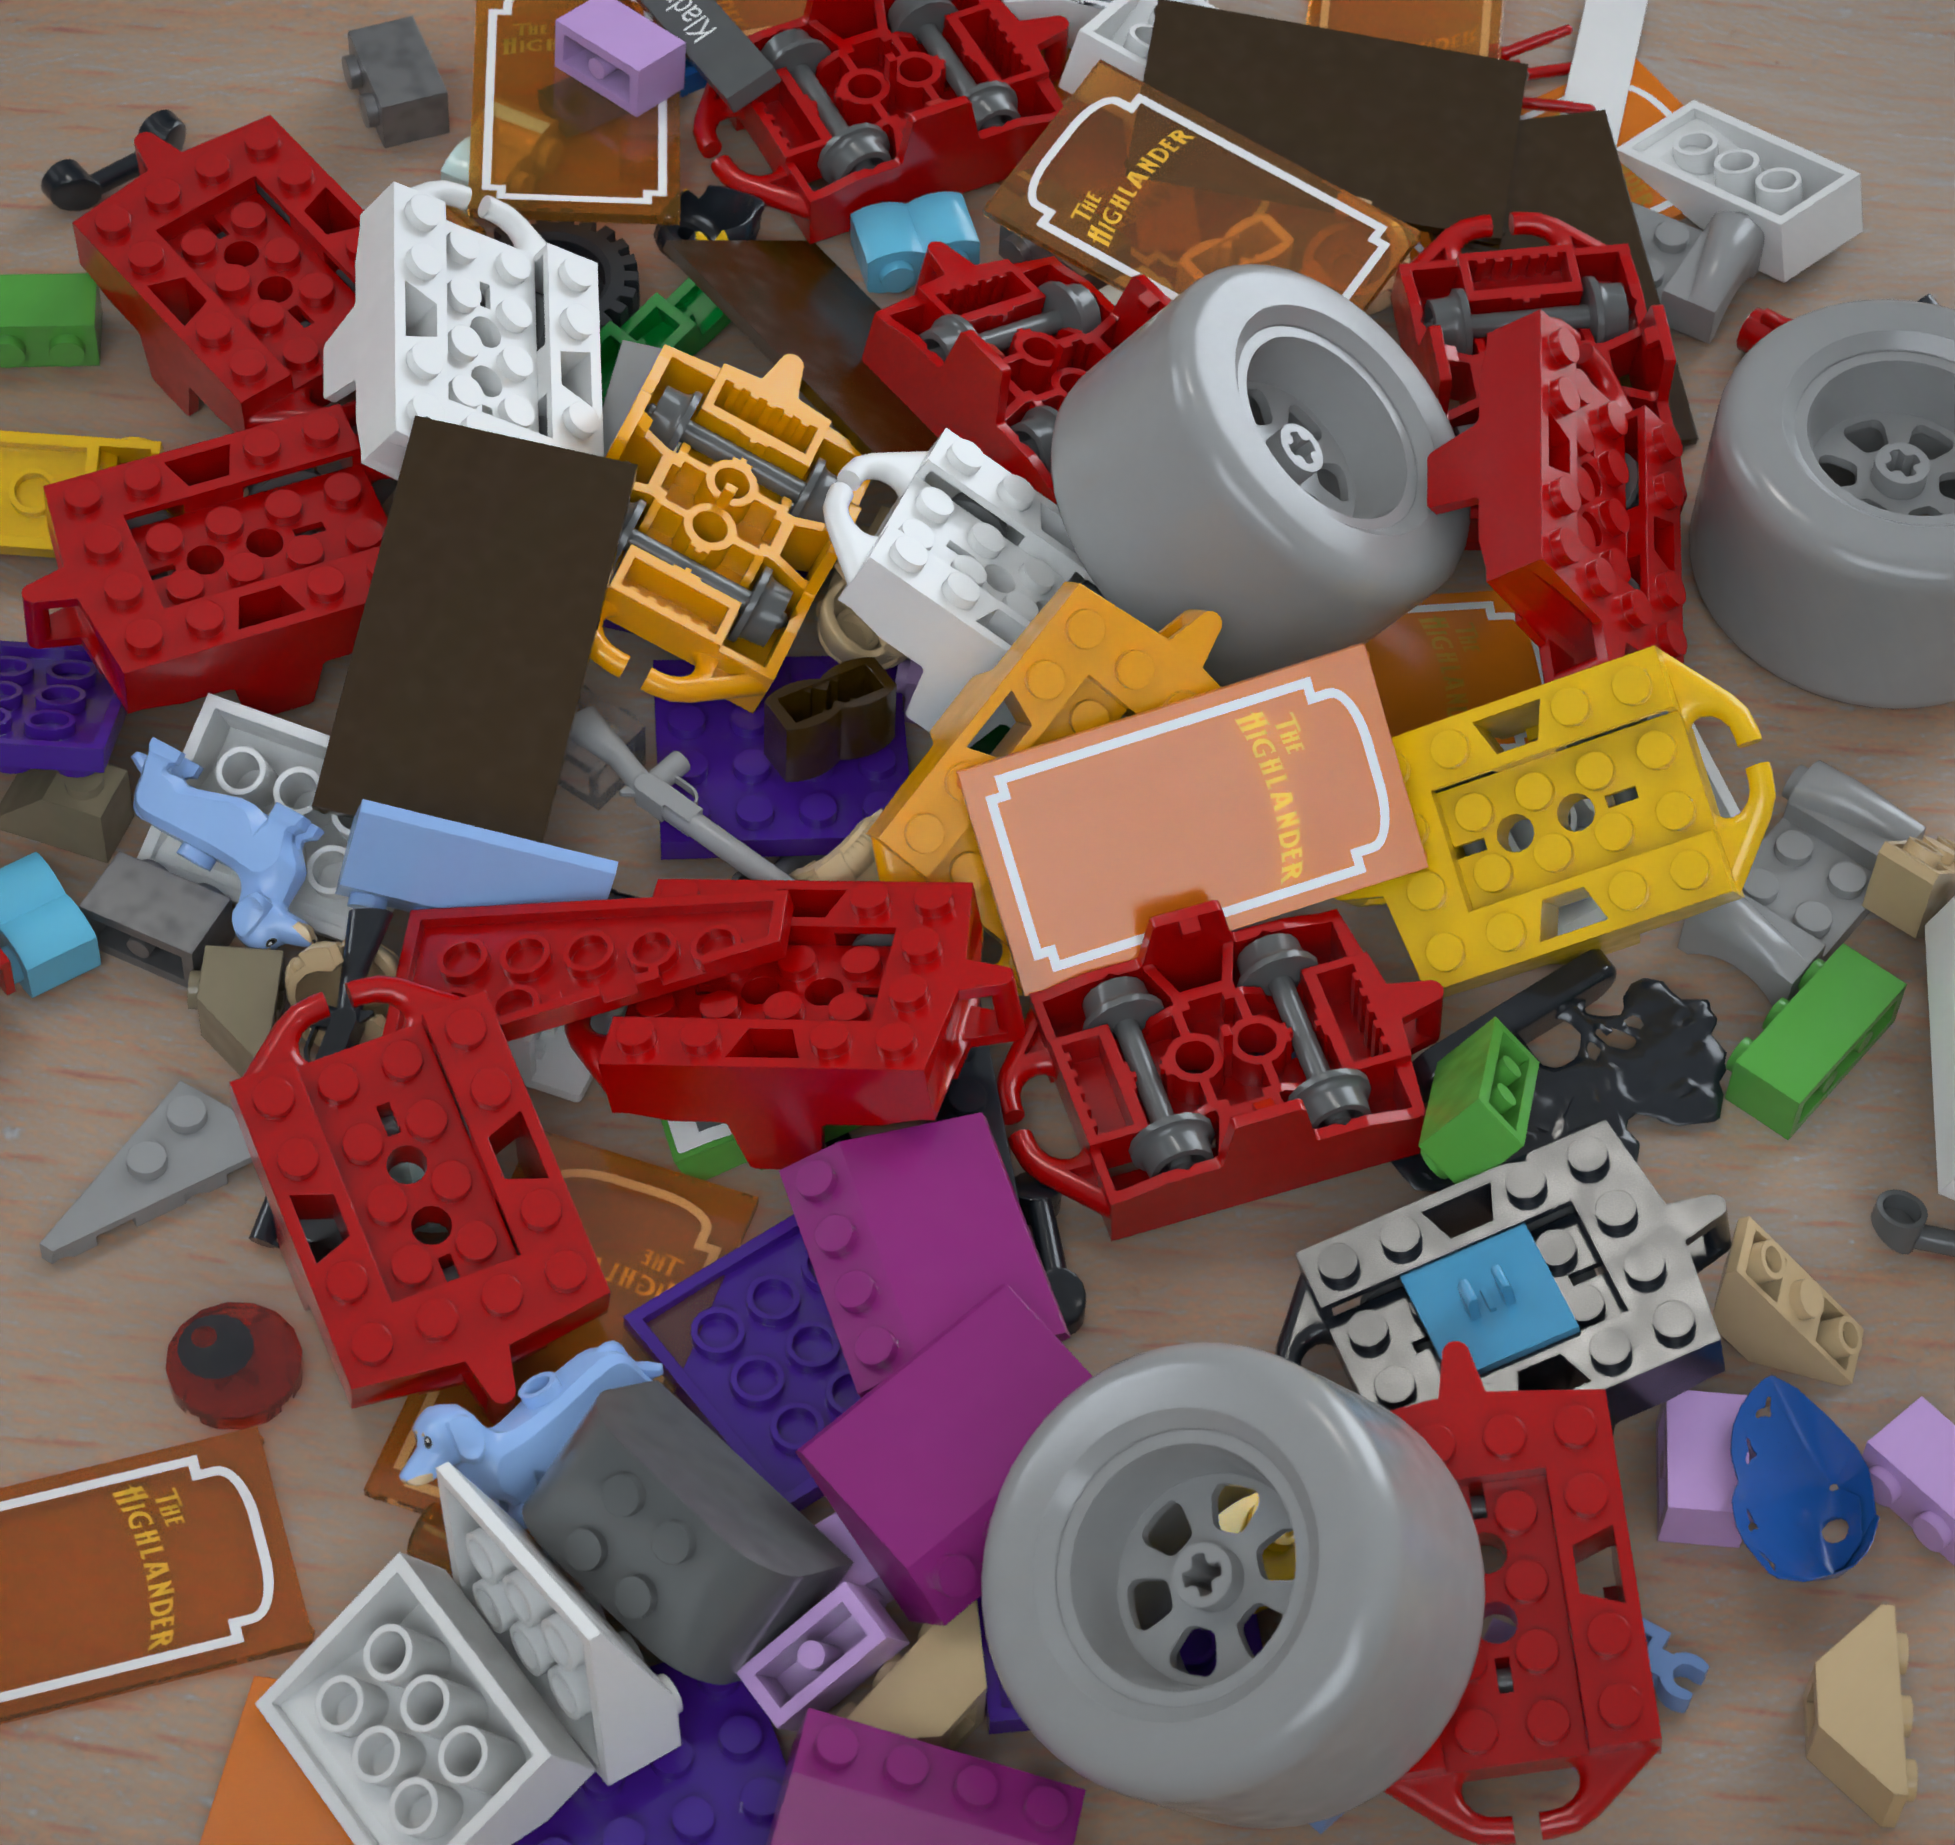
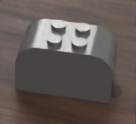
M658 1380L601 1392L530 1494L522 1509L526 1527L537 1543L648 1650L679 1672L711 1684L726 1685L740 1681L741 1679L737 1672L741 1667L830 1594L854 1563Z

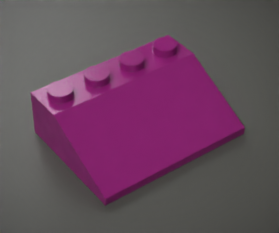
M982 1112L840 1141L779 1170L855 1388L861 1398L1001 1284H1008L1061 1342L1071 1338L990 1126Z
M1001 1284L795 1452L910 1622L946 1626L982 1595L983 1554L989 1523L999 1492L1014 1461L1042 1421L1065 1397L1093 1376L1008 1284Z
M808 1707L792 1744L766 1845H1074L1086 1790Z

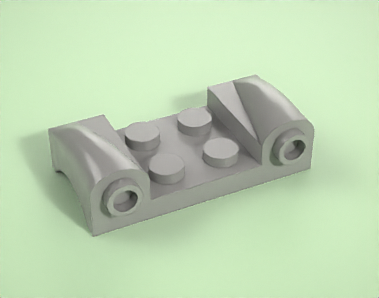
M1632 202L1660 304H1663L1669 327L1710 344L1734 295L1747 279L1754 278L1758 272L1764 244V233L1747 214L1742 212H1717L1704 231H1701Z
M1821 760L1815 762L1810 768L1802 764L1799 765L1786 782L1782 792V796L1788 799L1784 816L1761 842L1742 889L1745 898L1686 918L1677 947L1686 954L1710 955L1732 964L1757 984L1768 998L1772 1007L1782 997L1790 1001L1799 992L1798 985L1809 966L1817 958L1826 962L1871 912L1864 908L1862 903L1878 852L1884 842L1908 840L1909 836L1922 840L1926 830L1925 826L1911 818L1881 795Z

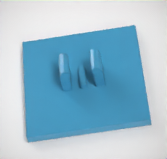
M1525 1223L1400 1276L1401 1282L1440 1360L1442 1361V1350L1445 1345L1452 1341H1460L1468 1347L1479 1375L1580 1332L1574 1315Z

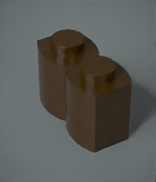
M862 657L851 659L832 667L820 679L800 680L777 689L764 701V755L785 782H798L826 773L840 760L862 758L882 750L895 738L896 683L875 657Z

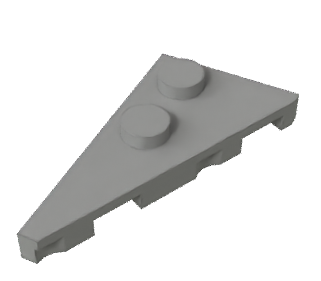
M180 1080L39 1243L42 1258L54 1264L61 1258L75 1257L98 1246L96 1239L98 1235L130 1220H133L136 1227L186 1204L187 1200L193 1195L209 1193L228 1184L227 1174L252 1163L233 1109Z

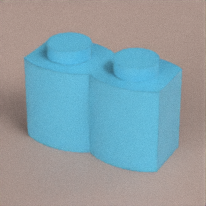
M936 192L918 197L907 204L900 202L877 203L863 207L850 214V242L868 292L899 293L916 286L927 246L934 241L945 243L973 264H980V241L962 193Z
M31 853L0 868V948L11 962L14 984L19 983L26 993L34 998L102 965L95 932L77 904L65 893L58 878L39 853Z

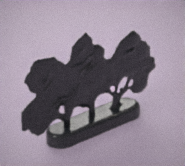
M1592 949L1431 1046L1413 1060L1412 1064L1423 1103H1428L1437 1062L1495 1016L1535 1058L1536 1056L1531 1052L1527 1044L1563 1021H1566L1581 1034L1579 1052L1574 1060L1561 1067L1552 1068L1542 1065L1541 1062L1539 1063L1524 1147L1502 1164L1604 1120L1608 1122L1637 1163L1640 1144L1626 1129L1628 1120L1635 1114L1656 1117L1661 1122L1677 1126L1709 1123L1720 1119L1724 1094L1719 1082L1726 1072L1725 1059L1727 1052L1712 1036V1032L1717 1024V1017L1711 1011L1710 1002L1705 999H1681L1663 981L1642 978L1631 983L1623 996L1624 1008L1621 1015L1597 1016L1587 1013L1585 1008L1608 991L1617 975L1615 966L1600 949ZM1634 1015L1640 1018L1644 1025L1641 1029L1628 1026L1624 1020ZM1612 1028L1634 1037L1636 1044L1628 1050L1609 1046L1595 1034L1596 1030L1601 1029L1607 1036L1613 1032ZM1590 1042L1601 1049L1596 1060L1588 1055L1587 1046ZM1421 1153L1391 1161L1415 1190L1441 1191L1455 1185L1449 1177L1442 1179L1434 1174L1425 1163Z

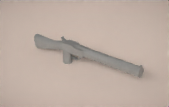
M586 707L576 713L570 739L612 767L627 786L619 790L621 797H634L635 803L659 821L663 822L665 820L687 837L690 836L750 880H795L703 815V808L698 806V793L696 789L681 778L690 770V763L682 753L678 751L671 752L648 772L595 707ZM676 783L694 797V802L671 786Z

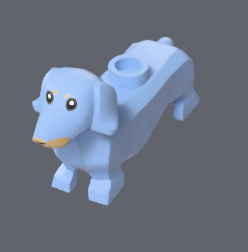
M154 737L149 742L148 755L136 751L130 756L141 774L136 785L133 810L136 816L168 836L180 841L182 844L176 853L197 866L210 872L217 861L238 874L241 881V894L232 914V925L238 939L248 948L278 950L284 944L307 948L316 943L318 939L314 933V928L289 911V905L304 883L307 874L302 852L304 843L318 841L325 832L312 824V821L278 802H276L270 815L262 812L255 804L242 798L200 790L188 785L186 781L188 779H198L204 768L185 758L183 752Z
M612 1340L601 1344L598 1348H589L577 1354L555 1373L548 1371L531 1377L519 1390L518 1395L522 1401L505 1418L491 1428H486L473 1414L457 1404L429 1406L422 1411L414 1423L412 1430L417 1447L399 1474V1478L405 1484L421 1486L437 1478L436 1467L449 1462L526 1530L527 1527L522 1514L524 1503L598 1395L605 1390L652 1381L651 1379L663 1375V1364L650 1361H635L628 1355L620 1343Z

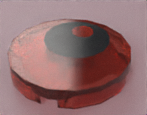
M225 1302L200 1310L179 1327L168 1345L165 1370L174 1401L185 1413L187 1409L192 1415L200 1418V1423L214 1429L244 1430L269 1422L282 1412V1405L289 1401L292 1394L294 1399L302 1385L304 1361L302 1348L294 1328L277 1312L255 1303Z

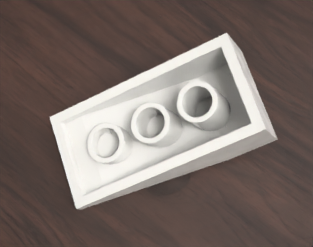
M1696 100L1689 102L1616 148L1619 160L1624 166L1683 212L1682 214L1703 231L1717 212L1731 211L1747 214L1764 233V244L1758 271L1785 283L1863 232L1860 173Z

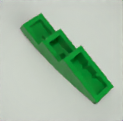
M689 277L667 299L656 292L620 328L612 321H609L600 330L602 407L622 340L663 348L665 344L694 356L732 322Z

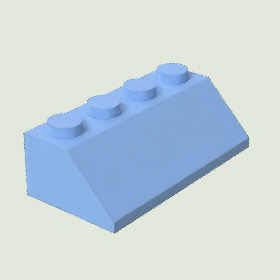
M363 799L352 821L335 894L349 897L347 906L353 909L379 908L386 910L387 907L407 912L420 909L606 900L611 891L618 862Z

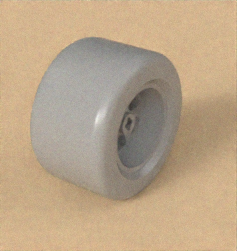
M1259 264L1232 265L1218 269L1196 280L1080 377L1064 398L1057 413L1051 445V475L1054 494L1068 537L1090 578L1107 601L1156 632L1163 629L1185 610L1197 609L1216 612L1221 617L1222 628L1203 668L1222 687L1359 643L1366 644L1434 594L1448 580L1461 560L1470 526L1471 507L1437 515L1427 507V458L1432 451L1453 439L1455 434L1437 397L1423 375L1395 340L1363 310L1330 287L1293 270Z
M1872 299L1844 302L1814 310L1777 327L1760 339L1735 367L1723 390L1691 516L1689 545L1694 580L1701 598L1712 617L1724 633L1746 655L1780 679L1823 698L1851 705L1881 709H1916L1955 701V309L1911 300ZM1929 514V515H1931V516H1918V515Z
M1186 1343L1165 1346L1140 1353L1108 1367L1065 1397L1027 1440L1005 1479L989 1523L981 1576L982 1612L985 1633L996 1672L1005 1693L1020 1718L1033 1735L1054 1756L1081 1776L1111 1791L1216 1823L1242 1828L1274 1829L1301 1826L1326 1820L1360 1806L1402 1778L1425 1755L1441 1735L1457 1709L1476 1661L1484 1622V1564L1475 1524L1457 1482L1442 1459L1424 1438L1404 1420L1380 1404L1273 1353L1248 1346L1227 1343ZM1257 1493L1259 1505L1246 1528L1240 1533L1223 1531L1219 1526V1514L1239 1500ZM1293 1531L1296 1549L1295 1579L1269 1580L1264 1569L1263 1552L1266 1547L1283 1534ZM1267 1606L1284 1616L1269 1642L1254 1657L1245 1638L1243 1627L1259 1607ZM1196 1628L1210 1630L1216 1637L1217 1665L1214 1672L1208 1677L1190 1675L1179 1652L1190 1632Z

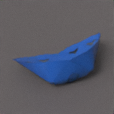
M1774 1375L1764 1378L1751 1390L1741 1404L1733 1424L1731 1457L1738 1483L1732 1496V1508L1736 1528L1743 1542L1769 1574L1777 1579L1799 1582L1838 1579L1852 1569L1868 1553L1875 1537L1880 1516L1876 1514L1874 1488L1869 1468L1851 1439L1798 1388ZM1770 1396L1771 1416L1756 1418V1412L1765 1407L1766 1400ZM1747 1438L1753 1451L1756 1453V1456L1750 1460L1749 1464L1746 1463V1455L1749 1452ZM1833 1484H1837L1839 1488L1834 1491L1829 1490ZM1747 1510L1749 1511L1753 1522L1758 1528L1753 1529L1752 1532L1749 1530V1524L1751 1522L1748 1517ZM1845 1520L1849 1527L1845 1539L1838 1543L1825 1541L1822 1535L1823 1528L1830 1521ZM1761 1553L1775 1565V1571L1772 1569L1770 1563L1761 1555Z

